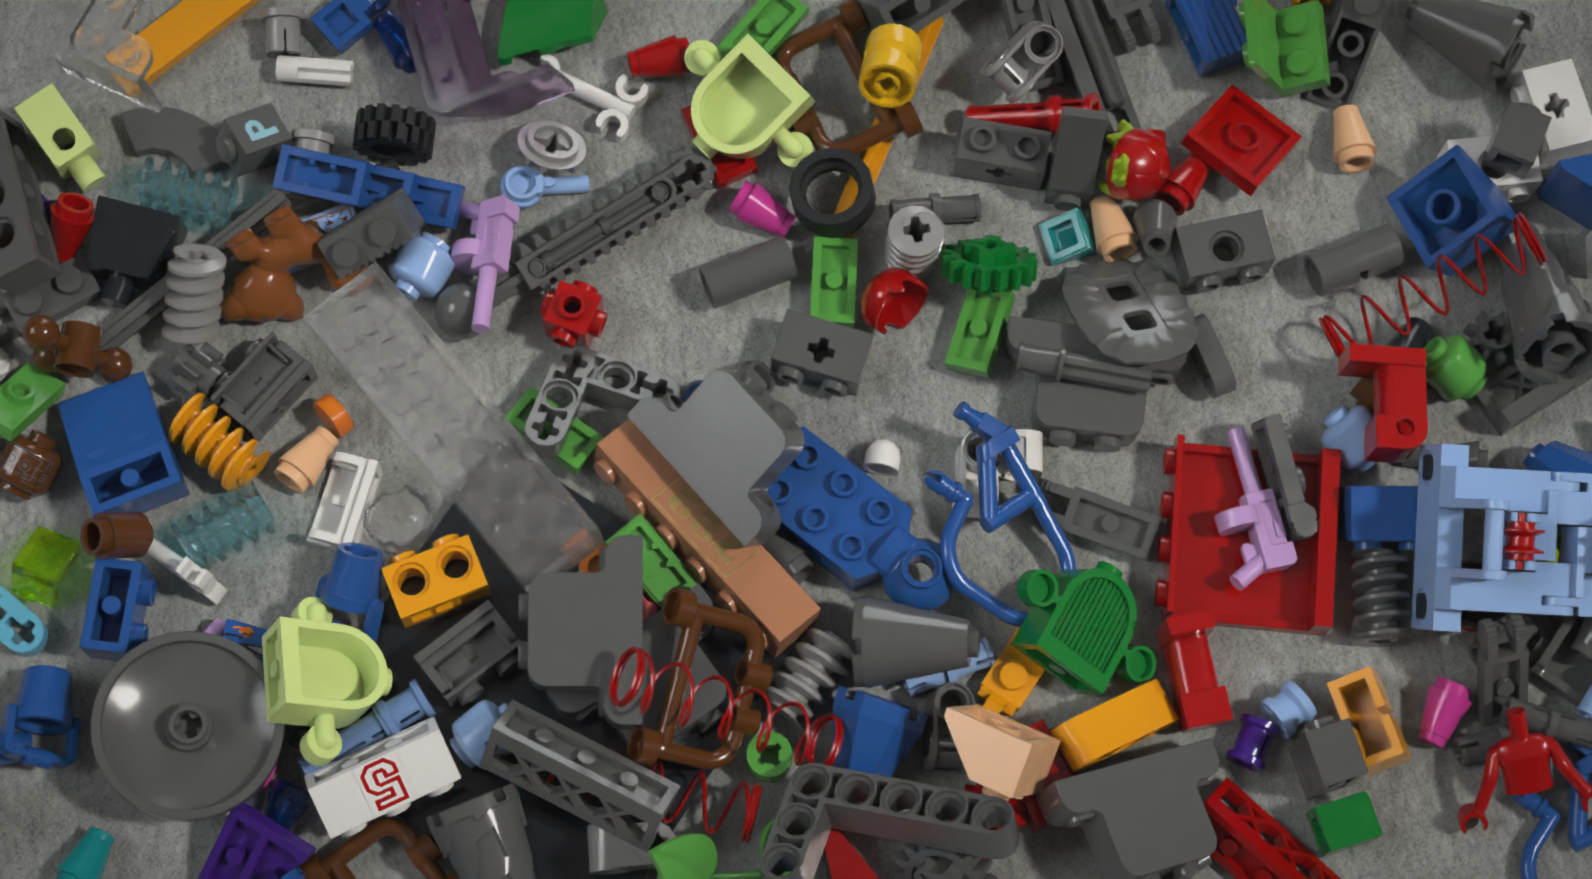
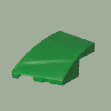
M508 0L503 17L497 54L500 65L513 64V56L538 50L541 55L557 52L564 47H575L593 42L608 12L604 0Z

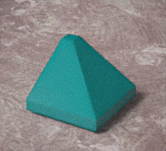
M1079 208L1072 209L1039 224L1051 265L1055 266L1098 254L1096 252L1094 235Z

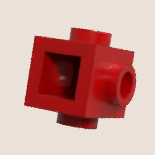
M560 280L555 293L547 292L539 315L544 317L543 322L546 336L554 343L563 347L574 348L577 345L589 349L593 338L601 336L608 318V313L604 312L602 295L597 294L598 290L582 281L575 280L570 284ZM568 308H571V309L576 310V311H578V312H576V313H568V312H566V311H567Z

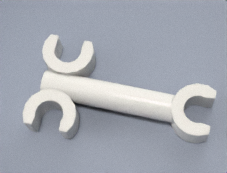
M550 54L541 55V65L551 69L552 73L547 77L531 73V84L536 89L542 91L557 87L603 109L604 111L596 119V132L601 134L608 123L615 122L620 125L616 133V141L619 143L625 141L629 135L628 121L632 118L635 109L643 106L648 99V85L643 84L637 94L628 95L624 91L629 83L628 76L623 74L616 82L615 96L561 71L559 62L554 56Z
M153 537V542L146 555L189 583V586L194 591L203 594L217 606L228 590L217 582L208 570L200 568L187 556L183 558Z

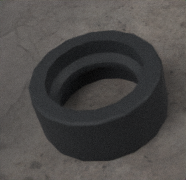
M826 148L814 151L799 162L791 175L789 193L795 216L805 229L818 236L837 238L850 235L864 226L873 213L876 194L870 169L859 156L846 149ZM833 171L851 175L857 182L859 189L858 198L853 206L844 212L828 215L814 211L808 204L807 189L814 179L824 173Z

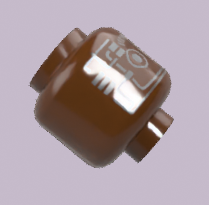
M35 429L31 430L29 436L21 433L12 442L7 440L0 453V486L26 500H31L33 495H45L51 488L64 462L60 453L53 449L57 441Z

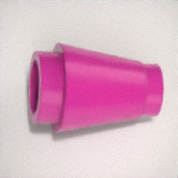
M747 180L728 209L729 212L737 216L736 221L785 237L796 218L794 214L789 212L790 210L758 182L755 186Z
M1438 676L1434 686L1429 685L1420 725L1421 730L1417 738L1436 747L1444 748L1446 741L1449 740L1472 705V702L1469 701L1472 690L1457 682Z

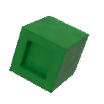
M1365 791L1316 806L1306 813L1321 857L1372 842L1383 835L1370 797Z

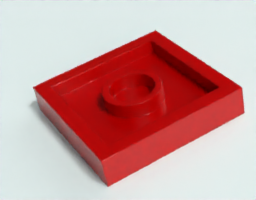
M1232 84L1188 131L1181 144L1251 197L1295 148L1302 136Z

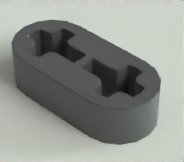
M1204 314L1195 316V323L1200 328L1197 341L1189 350V354L1207 392L1215 399L1235 391L1237 387L1236 380L1209 319Z

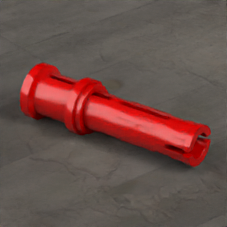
M1088 93L1085 98L1063 99L1060 95H1052L1045 102L987 106L969 105L966 109L965 117L1047 130L1055 135L1063 106L1102 111L1100 99L1096 93Z

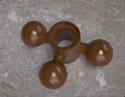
M36 315L31 317L23 327L22 335L24 342L33 349V362L44 373L55 374L60 372L72 377L90 378L94 376L95 369H97L102 379L113 383L129 377L132 372V358L124 349L110 347L104 351L100 350L103 330L94 324L75 320L65 321L62 323L60 332L59 326L54 319L46 315Z

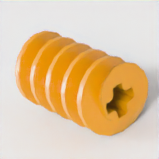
M197 393L177 413L168 431V439L174 445H181V450L186 456H195L194 462L200 468H208V474L212 479H221V486L226 491H235L249 483L262 471L269 460L270 452L266 450L257 457L253 454L259 444L258 441L254 438L242 445L240 442L244 437L245 430L239 427L229 434L227 430L231 425L232 418L227 415L217 422L214 421L219 407L216 404H212L202 410L201 406L206 396L203 393Z

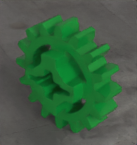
M985 235V238L958 240V245L947 244L946 249L941 250V277L949 278L948 282L950 284L961 283L964 289L972 288L979 295L992 296L995 292L1019 291L1020 286L1030 287L1032 286V281H1036L1037 254L1028 252L1029 248L1017 247V244L1014 242L1007 243L1001 240V236Z

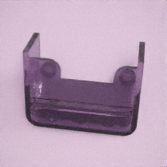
M397 0L425 102L443 117L511 116L575 91L573 82L550 63L522 74L514 71H504L491 76L470 3L473 0Z

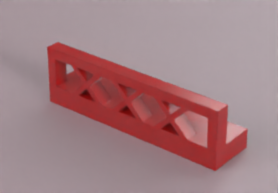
M1228 777L1203 803L1217 837L1216 849L1210 856L1235 879H1341ZM1223 796L1238 808L1239 814L1234 813L1220 799ZM1260 832L1266 833L1273 840L1275 846L1265 841L1261 837ZM1295 863L1304 867L1309 872L1310 878L1304 876L1297 869Z

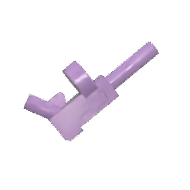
M504 194L481 201V204L463 201L459 216L472 220L470 233L475 238H462L455 241L452 245L451 260L454 262V269L467 275H479L471 329L477 333H487L489 331L497 275L508 272L514 232L512 228L513 224L518 223L520 207Z
M1238 427L1229 430L1227 436L1244 495L1238 499L1240 506L1220 512L1214 516L1220 536L1233 535L1244 531L1248 532L1251 544L1244 543L1240 547L1244 565L1230 576L1232 585L1242 591L1262 574L1288 569L1295 564L1297 555L1293 541L1287 542L1286 532L1273 488L1262 490L1244 427Z

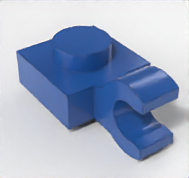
M332 0L310 19L318 31L342 55L374 28L372 21L368 17L380 13L391 2L390 0Z

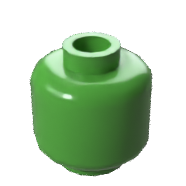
M1463 336L1435 337L1423 348L1426 349V383L1443 399L1449 401L1461 399L1465 401L1475 396L1487 381V375L1485 374L1487 371V361Z

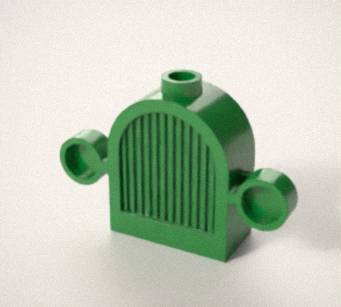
M1099 561L1095 568L1069 569L1058 572L1055 575L1048 570L1038 569L1028 570L1020 576L1017 583L1018 596L1022 603L1031 608L1011 645L1076 694L1103 695L1115 670L1126 682H1146L1153 677L1156 671V658L1151 649L1146 646H1128L1136 628L1137 608L1133 593L1127 583L1121 578L1123 573L1117 567L1108 562Z

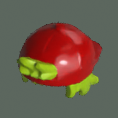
M1123 119L1117 126L1120 132L1106 136L1107 142L1112 144L1113 152L1110 158L1106 160L1107 184L1099 182L1098 188L1117 200L1148 199L1161 189L1170 172L1166 135L1163 130L1152 128L1134 129L1130 123Z

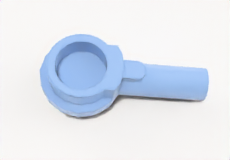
M516 166L505 172L501 179L500 191L501 195L504 194L517 204L520 209H526L539 203L543 195L589 193L588 175L543 177L540 170H534L528 166Z

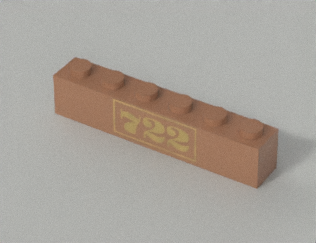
M630 419L596 444L593 463L600 479L609 486L613 484L624 495L625 504L635 516L640 513L667 546L671 550L674 549L685 561V567L700 584L704 582L715 594V600L721 609L744 614L756 621L762 629L765 638V649L774 658L815 626L821 608L762 545L745 547Z

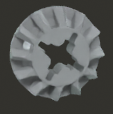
M537 120L530 122L520 129L516 139V154L525 158L526 166L539 167L541 174L547 170L553 171L558 177H561L565 171L575 173L579 165L584 163L587 149L583 138L569 126L556 121ZM551 143L555 144L554 149L556 150L554 153L545 151L547 147H550Z

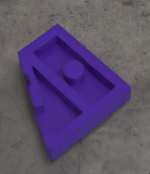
M243 803L230 811L198 879H278L284 873L312 856L316 847L247 803Z

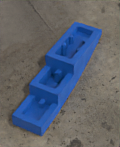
M282 144L272 187L363 210L403 188L423 217L425 224L456 230L465 192V186L427 178L415 173L372 165L365 161Z

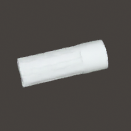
M278 55L275 70L276 81L351 87L354 80V62Z

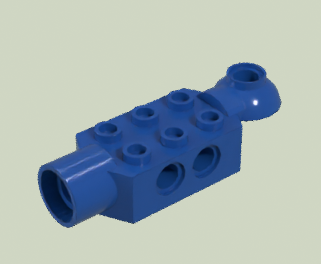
M801 427L800 429L805 439L803 450L768 489V495L776 503L781 515L779 529L810 551L812 560L852 591L872 585L873 582L879 580V576H882L886 593L894 602L926 610L939 608L950 599L955 589L944 572L940 558V544L931 539L916 538L910 534L912 509L806 427ZM923 563L931 569L933 577L924 582L916 581L909 575L908 568L912 564Z

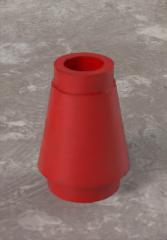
M674 34L635 49V51L627 52L631 77H683V73L691 72L684 60L685 51L689 46L687 37L676 38Z
M1191 152L1169 172L1166 182L1154 195V198L1169 204L1174 209L1176 216L1183 215L1185 211H1190L1194 208L1212 167Z
M62 193L58 196L57 201L51 204L50 230L58 260L63 262L76 256L94 222L93 202L86 196L78 193Z

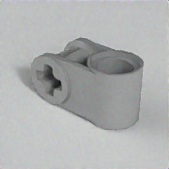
M1041 21L1028 22L985 62L980 70V74L984 78L990 77L1007 94L1006 100L1013 104L1021 99L1033 87L1046 69L1058 59L1063 50V38L1057 29ZM1046 31L1049 36L1048 47L1042 53L1034 54L1030 47L1032 37L1037 32ZM1004 68L1014 77V80L1003 71Z
M640 822L629 824L646 832L649 823ZM661 822L657 833L660 834L662 840L667 841L676 837L670 827ZM593 824L587 826L589 874H619L631 872L632 870L656 869L648 852Z

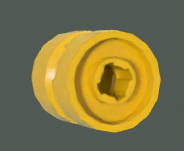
M889 23L878 26L868 35L858 87L862 96L870 103L880 107L893 108L906 104L915 94L923 44L920 37L912 29L901 24Z

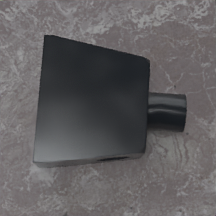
M98 196L88 266L95 277L107 280L101 296L102 302L124 309L128 305L133 287L147 291L167 274L168 261L176 257L173 252L174 247L183 244L188 233V229L181 216Z

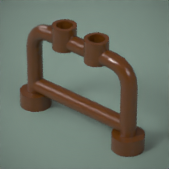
M847 0L837 5L840 14L789 38L776 51L774 60L800 86V81L790 65L792 58L796 54L833 36L859 83L864 55L854 36L867 30L868 25L856 0ZM910 101L902 106L893 108L880 107L869 102L880 123L840 142L832 141L827 137L812 106L792 125L794 132L806 135L812 141L817 151L826 148L846 149L855 155L901 132L909 139L924 131Z
M674 587L667 593L662 608L663 621L665 624L682 628L674 662H683L691 672L703 624L739 632L745 637L747 645L744 658L738 662L735 669L734 679L737 687L734 699L751 688L761 689L762 691L768 689L772 681L773 670L770 664L762 662L765 638L762 629L754 619L741 613L697 603L696 594L692 591ZM673 666L657 729L644 726L634 728L627 745L628 759L648 767L653 766L657 759L700 769H718L727 765L737 755L743 735L752 737L756 735L760 728L761 713L758 709L751 708L754 693L743 696L733 708V718L729 732L716 750L706 751L673 743L689 676L682 667ZM728 717L725 721L724 729L726 728Z
M381 818L370 823L362 831L352 836L324 858L314 853L307 860L299 864L306 879H356L347 863L381 838L392 836L401 842L410 860L426 879H459L455 871L447 876L437 862L443 857V854L430 833L420 838L418 833L407 822L397 818Z

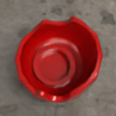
M890 268L884 270L869 281L861 296V317L871 328L882 334L887 333L885 325H892L903 329L920 312L927 299L929 288L916 275L905 269Z

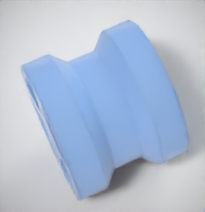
M1290 680L1280 687V693L1274 698L1266 697L1259 703L1260 710L1266 720L1277 725L1280 728L1279 735L1285 739H1289L1296 733L1299 724L1302 722L1309 723L1317 717V711L1309 697L1297 684Z

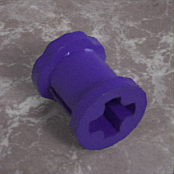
M1243 713L1239 719L1242 727L1233 749H1228L1225 758L1247 770L1262 773L1266 765L1263 762L1272 738L1278 737L1280 728L1263 718Z

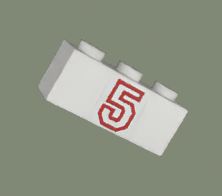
M433 716L306 774L304 778L307 790L332 839L340 834L342 837L357 834L367 826L368 821L382 815L386 817L398 815L410 807V802L427 794L429 797L441 795L454 786L453 782L461 779V776Z

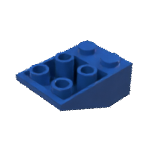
M144 371L58 403L77 472L93 515L104 512L139 511L145 513L191 495L171 441L168 439L167 430Z

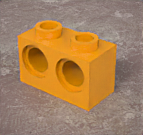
M458 534L446 535L432 543L433 548L416 554L413 550L400 553L389 560L390 565L381 568L405 628L491 595L489 585L468 534L460 538ZM461 559L469 563L468 571L462 577L450 578L445 575V568L451 561ZM413 576L425 579V586L420 593L406 595L401 591L406 579Z

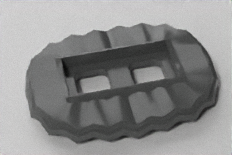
M1120 258L1113 262L1099 260L1092 265L1080 264L1073 273L1065 274L1062 292L1070 315L1075 320L1078 329L1084 334L1089 345L1096 348L1106 359L1115 360L1124 366H1150L1187 354L1195 345L1200 327L1195 323L1194 310L1188 306L1187 296L1180 293L1177 283L1168 280L1164 269H1154L1146 260L1131 262ZM1129 286L1136 295V298L1116 301L1111 298L1106 289ZM1146 315L1155 327L1135 331L1129 328L1124 318Z

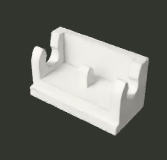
M336 451L312 528L306 540L308 544L337 551L341 543L361 542L383 475L379 461Z

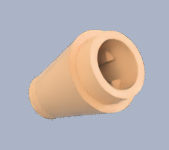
M1343 105L1333 111L1334 162L1345 173H1358L1369 169L1375 163L1374 156L1377 153V148L1359 112V108L1356 105Z
M1103 194L1092 199L1089 206L1091 209L1096 252L1103 255L1106 262H1113L1120 258L1128 259L1133 256L1138 250L1136 243L1139 237L1115 198Z
M318 426L277 460L279 465L274 470L275 476L282 484L297 494H303L307 488L313 489L334 449L339 444L337 438L327 429Z

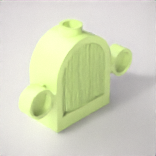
M749 34L723 59L719 49L710 41L697 40L688 46L684 55L687 68L696 76L705 77L696 88L692 98L691 117L694 128L698 133L692 142L709 159H712L717 152L729 158L748 159L764 153L776 143L780 160L787 167L795 169L802 159L815 151L812 141L806 135L800 132H789L788 129L816 101Z
M307 597L293 610L291 618L280 616L262 636L267 722L311 727L300 740V752L310 764L325 766L342 749V739L336 729L353 724L381 695L387 696L392 687L393 677L391 669L387 668L386 660L380 648L367 634L349 625L332 623L333 614L331 608L322 602L320 598Z

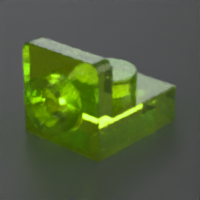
M38 525L12 563L13 592L28 602H39L46 606L54 607L59 600L58 585L80 554V541Z

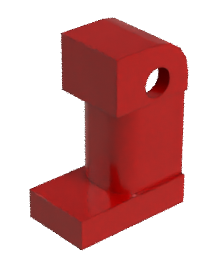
M1350 343L1338 358V376L1373 378L1374 417L1365 426L1364 461L1403 462L1412 455L1415 449L1427 437L1426 349Z
M1212 608L1166 617L1156 632L1159 649L1163 652L1174 698L1173 708L1180 719L1177 723L1182 733L1228 725L1233 720L1226 686H1219L1207 640V637L1216 627Z

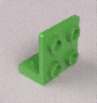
M1243 0V3L1239 4V16L1243 27L1246 29L1247 43L1242 45L1243 59L1247 68L1252 69L1265 85H1269L1281 98L1331 86L1324 9L1318 0L1275 10L1267 0Z

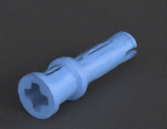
M413 679L410 681L409 688L386 702L382 699L378 700L372 707L373 711L339 731L338 733L342 739V749L330 763L372 745L387 736L402 731V729L425 715L428 717L436 715L432 704L417 680ZM302 754L296 756L305 774L324 767L310 764L304 759Z

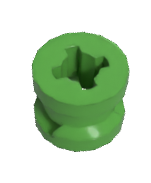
M771 731L767 747L763 752L758 753L756 749L758 735L754 736L748 744L746 751V762L749 772L758 781L765 783L781 780L790 771L793 754L789 741L780 733ZM764 732V734H763V737H762V740H761V744H760V748H761L762 745H763V742H764V740H765V737H766V733H767V732Z

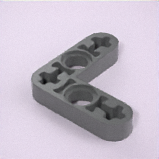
M575 345L574 348L565 346L556 353L528 416L523 437L524 448L536 458L548 459L558 455L564 447L585 396L631 411L641 399L654 397L657 392L665 395L670 392L679 397V385L672 377L582 346ZM572 364H576L580 367L575 370L572 382L565 379L567 368L569 369ZM617 375L624 378L628 385L624 388L615 389L608 386L604 379L608 376ZM636 384L642 385L639 394L634 393ZM557 394L563 395L571 401V405L566 408H555L547 402V398ZM546 421L553 423L551 435L546 440L539 439L538 436L543 433Z

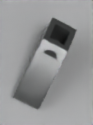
M1341 0L1327 38L1331 86L1310 90L1306 98L1333 108L1351 104L1391 0Z

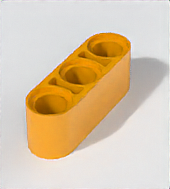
M1154 679L1063 722L1054 728L1051 734L1054 738L1061 741L1059 748L1072 772L1076 773L1162 732L1180 719L1159 681Z

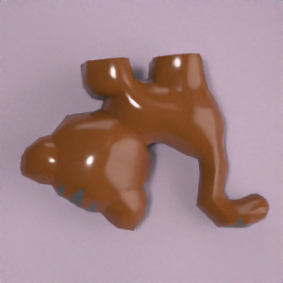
M284 205L264 218L263 221L270 232L266 237L260 238L250 228H246L226 242L228 249L234 257L244 263L249 261L251 263L235 274L231 291L225 296L221 304V314L227 322L245 319L260 323L271 322L277 319L294 322L302 319L304 304L302 298L296 293V285L288 272L289 268L296 265L320 263L330 287L346 292L364 285L372 275V268L369 265L367 267L364 266L360 271L357 270L345 280L338 278L318 246V242L324 235L313 226L301 221L288 205Z

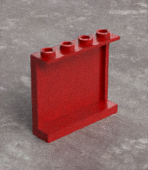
M1178 434L1172 444V448H1165L1162 471L1164 475H1170L1169 492L1163 491L1161 495L1160 517L1167 519L1166 536H1159L1157 562L1164 563L1163 580L1157 579L1154 595V606L1162 607L1161 621H1164L1166 617L1212 608L1216 626L1325 636L1333 627L1341 450L1322 448L1318 455L1292 453L1295 466L1301 469L1305 478L1304 502L1316 510V521H1319L1317 523L1319 526L1317 528L1318 532L1308 539L1305 538L1299 542H1293L1297 555L1295 564L1286 570L1262 574L1240 591L1232 585L1230 576L1244 565L1240 547L1244 543L1251 544L1248 532L1244 531L1233 535L1220 536L1214 516L1218 513L1240 506L1238 499L1244 495L1232 449L1226 446L1184 443L1185 435ZM1251 449L1262 490L1268 489L1257 449Z

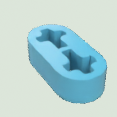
M0 586V607L7 612L0 619V641L19 656L31 657L37 655L48 643L49 634L46 625L5 588ZM15 621L27 629L32 627L33 624L35 625L31 631L35 639L30 644L24 640L18 645L16 644L20 637L10 628Z

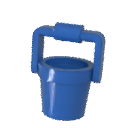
M353 542L341 543L337 548L329 574L323 575L319 580L315 597L320 598L322 602L335 609L350 613L366 614L363 632L376 643L384 610V602L381 601L382 594L380 592L381 568L383 567L384 554L377 548ZM332 619V623L345 624L337 619Z
M36 665L25 669L16 704L7 703L3 712L0 753L4 757L20 760L21 764L43 769H50L51 767L64 769L75 762L81 720L74 717L72 713V675L69 671L49 665ZM14 728L25 733L32 732L34 735L41 736L66 734L64 756L54 754L53 751L31 746L21 747L12 745Z

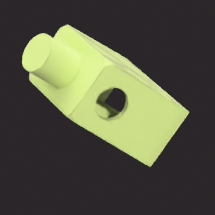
M52 83L14 107L24 127L63 181L73 176L83 192H88L106 179V176L95 162L100 157L95 143ZM74 144L72 148L62 150L66 145Z

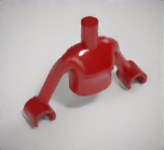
M1513 707L1508 709L1506 714L1510 737L1501 739L1495 745L1490 746L1486 755L1483 777L1474 803L1463 805L1457 813V819L1464 834H1467L1465 824L1472 817L1480 818L1483 830H1487L1488 820L1485 812L1498 781L1499 767L1503 777L1505 794L1525 795L1542 792L1554 785L1550 768V756L1558 771L1578 792V798L1583 810L1587 813L1589 812L1587 802L1592 797V782H1587L1582 777L1554 737L1546 736L1543 733H1529L1525 708Z

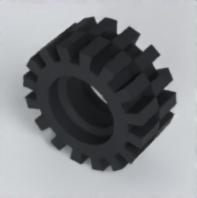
M377 103V107L371 104L365 105V108H359L356 114L352 148L354 151H358L357 154L360 156H368L367 159L372 161L379 159L383 164L389 165V162H395L398 166H404V163H408L411 166L418 165V162L425 164L428 160L432 159L436 122L432 116H427L428 113L424 111L415 112V108L409 106L403 109L400 108L399 104H392V107H387L385 103Z

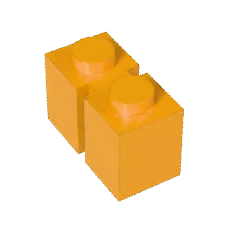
M1371 666L1326 683L1340 719L1349 718L1369 771L1366 773L1370 776L1412 760L1399 724L1390 715L1393 709L1380 676ZM1359 726V729H1360L1361 732H1359V731H1358L1356 728H1354V727Z

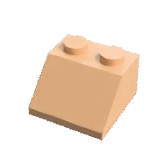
M978 704L947 707L944 718L968 778L983 785L981 790L983 794L1009 801V798L1023 799L1024 796L1038 794L1042 791L1061 742L1060 740Z

